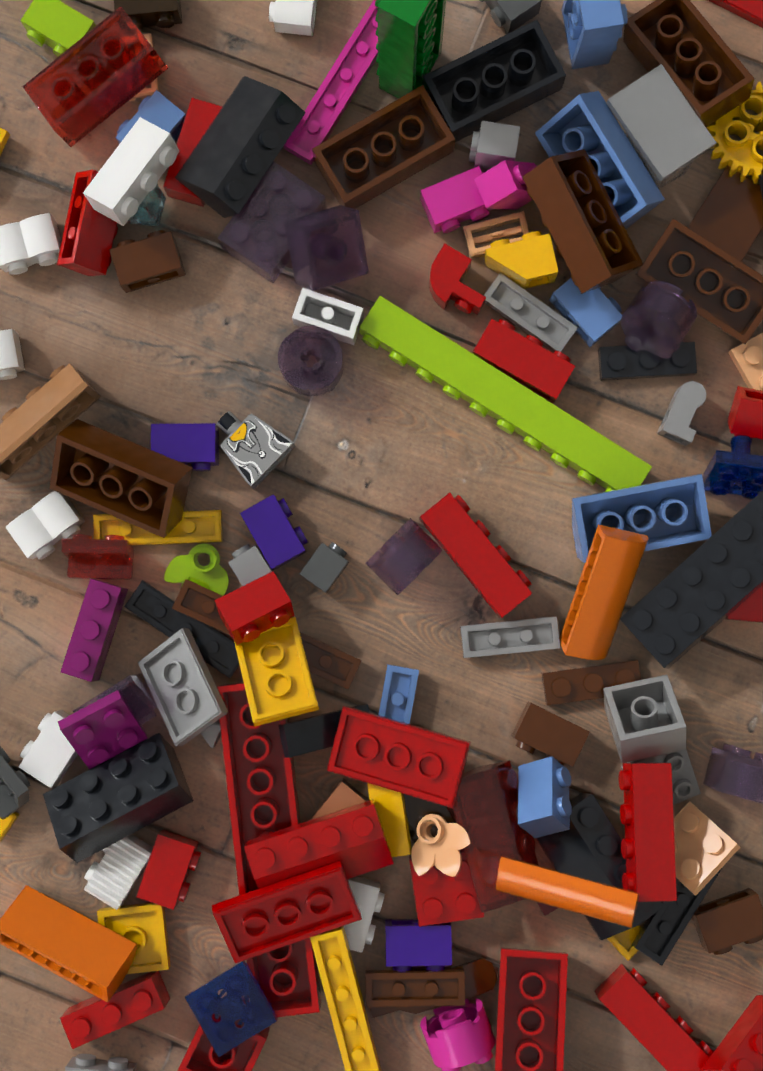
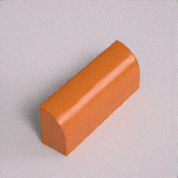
M598 524L559 638L565 655L586 660H602L607 657L649 539L648 535Z
M501 857L496 880L497 891L625 927H633L640 893L508 857Z
M27 885L0 919V944L107 1003L125 978L135 956L136 943Z

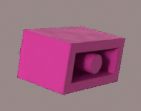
M504 160L476 177L474 181L487 209L517 210L531 202L533 199L529 196L527 186L522 177L537 167V165L529 162Z
M480 166L420 190V201L434 234L443 231L444 234L452 232L461 226V222L469 219L478 221L490 214L489 211L492 209L485 207L474 181L476 177L483 174Z

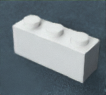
M140 117L83 194L94 210L124 226L130 217L136 214L139 205L148 193L156 187L159 178L165 170L174 163L180 150L169 132Z

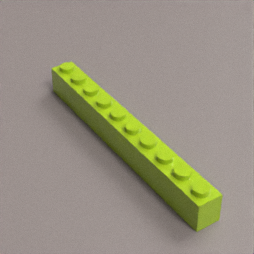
M382 296L378 297L359 327L360 334L363 336L361 340L368 346L376 350L380 346L390 353L388 357L395 363L403 367L407 363L417 370L415 374L422 380L430 384L434 380L444 387L442 391L455 400H459L461 397L470 403L469 408L482 417L488 414L497 420L496 425L509 434L515 431L524 437L523 442L536 451H540L542 448L552 455L550 459L563 468H567L569 465L579 472L577 476L581 480L592 486L596 482L606 489L605 492L639 486L652 468L648 463Z

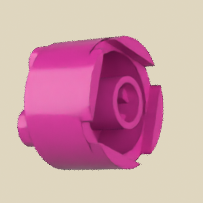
M475 998L476 1003H469V1000L465 999V1006H441L433 1009L435 1016L430 1020H427L425 1016L421 1020L420 1027L433 1062L442 1071H459L463 1066L471 1063L483 1064L493 1057L491 1050L496 1044V1039L480 999Z

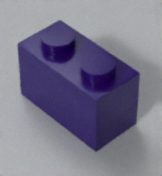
M215 423L151 424V450L193 467L192 471H211V466H219V427Z
M273 494L240 513L271 570L274 571L307 552L303 545L309 542L300 526L293 528L288 517L293 514L284 498L278 501Z
M385 919L386 967L393 966L394 971H410L412 966H425L426 970L440 971L444 970L445 966L452 965L451 922L419 927L418 919Z

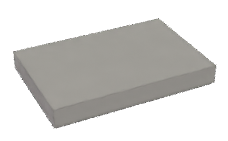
M662 64L610 97L606 102L660 181H663L707 152L716 144L712 135Z
M181 628L138 662L175 746L185 745L228 713L189 628Z

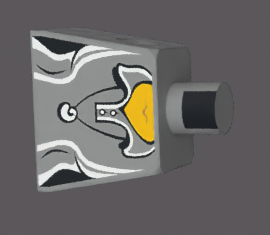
M228 411L216 424L228 435L221 443V448L253 489L296 447L294 442L252 413L241 422Z

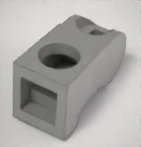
M689 381L676 390L657 434L684 446L692 443L697 431L689 428L696 409L703 405L706 400V390L702 384Z

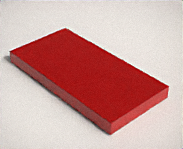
M343 706L327 771L454 808L471 742Z
M341 861L212 905V913L235 964L362 919L360 909Z

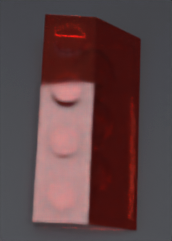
M120 6L22 87L52 129L72 147L164 73L168 67Z
M510 760L479 766L463 773L456 804L453 808L457 823L466 829L471 840V844L464 848L481 912L494 910L525 899L496 890L497 873L501 857H508L539 866L533 836L518 825V779L515 771L512 769Z

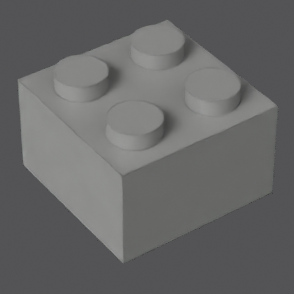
M668 675L603 688L605 713L621 763L686 750L687 727Z

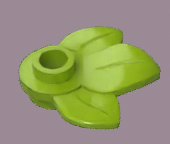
M205 543L194 546L188 555L175 557L166 568L164 575L166 582L182 583L183 586L185 579L222 596L225 595L229 584L228 574L219 564L220 556L217 549ZM201 553H206L210 556L208 565L203 566L199 564L198 556Z

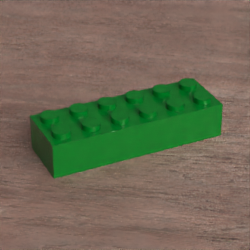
M376 0L375 6L378 7L375 21L378 22L376 36H378L376 45L378 56L376 62L379 63L376 75L379 76V89L399 99L422 86L423 76L431 72L442 51L446 0Z

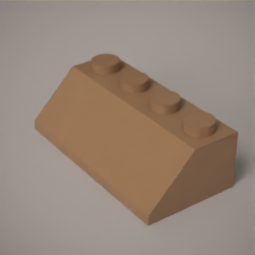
M69 363L66 367L62 365L55 369L50 375V381L42 388L38 386L31 390L26 396L27 401L18 409L14 407L3 415V422L0 424V478L5 480L10 478L52 441L58 433L69 426L101 397L72 364Z

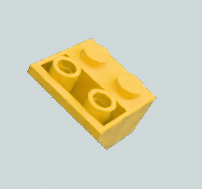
M541 231L530 232L522 236L523 240L510 243L509 239H501L490 243L491 248L485 249L486 267L498 274L501 272L523 289L553 283L559 272L550 233L542 235Z

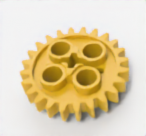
M758 82L755 90L751 91L748 100L706 127L716 141L715 146L711 148L714 150L710 158L711 160L721 158L718 169H723L728 165L731 167L729 177L739 172L741 173L740 181L743 182L747 175H751L754 184H757L758 175L763 174V156L756 151L763 150V88L761 82ZM745 110H753L758 115H750ZM729 135H738L741 140H732Z

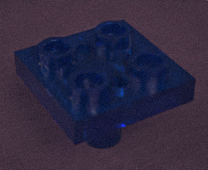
M743 435L735 436L730 441L731 452L716 450L702 475L704 490L710 491L714 495L734 494L742 495L746 499H754L763 491V456L751 454L752 439Z
M245 960L237 963L185 996L218 1057L278 1020ZM214 1013H215V1016H214L215 1019H218V1018L221 1016V1020H220L219 1022H215V1021L212 1019V1015H213ZM239 1020L238 1025H242L244 1022V1026L242 1028H238L235 1025V1021Z

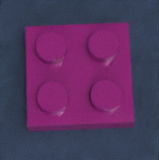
M119 690L58 721L61 732L89 770L148 739L144 728Z

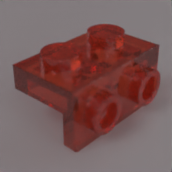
M75 534L72 536V539H62L61 552L68 558L67 575L69 578L132 579L134 548L128 540H124L123 536L106 535L105 540L92 539L90 535Z

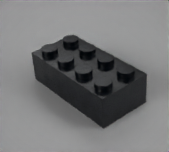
M535 20L424 75L422 85L453 134L455 142L473 134V131H479L482 121L496 123L562 90L566 74L538 20Z
M160 733L43 794L59 849L76 863L194 801L175 750Z

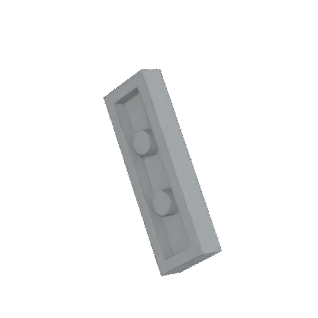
M501 272L484 294L486 305L527 334L539 339L544 346L553 352L555 350L561 352L578 329L576 325Z
M557 616L460 626L463 658L560 649Z

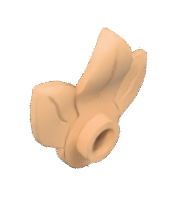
M428 814L417 825L418 840L411 849L414 869L419 876H422L435 865L444 874L456 877L462 865L460 849H464L471 844L469 834L458 823H447L440 815ZM434 825L438 828V833L435 837L431 835V828Z

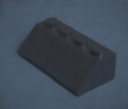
M242 77L175 178L223 218L239 214L306 112L282 91L249 77Z
M580 793L570 800L572 806L570 830L539 837L536 840L556 871L623 889L622 876L623 873H626V859L622 857L621 853L622 839L593 794ZM638 902L632 928L640 925L664 908L662 902ZM584 915L600 940L631 929Z

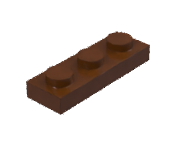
M638 660L541 673L547 706L604 698L603 688L641 680Z
M426 969L410 971L366 970V1007L465 1006L464 969H444L440 971Z

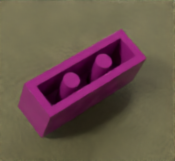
M90 578L60 671L61 673L90 682L100 680L128 592L127 588Z

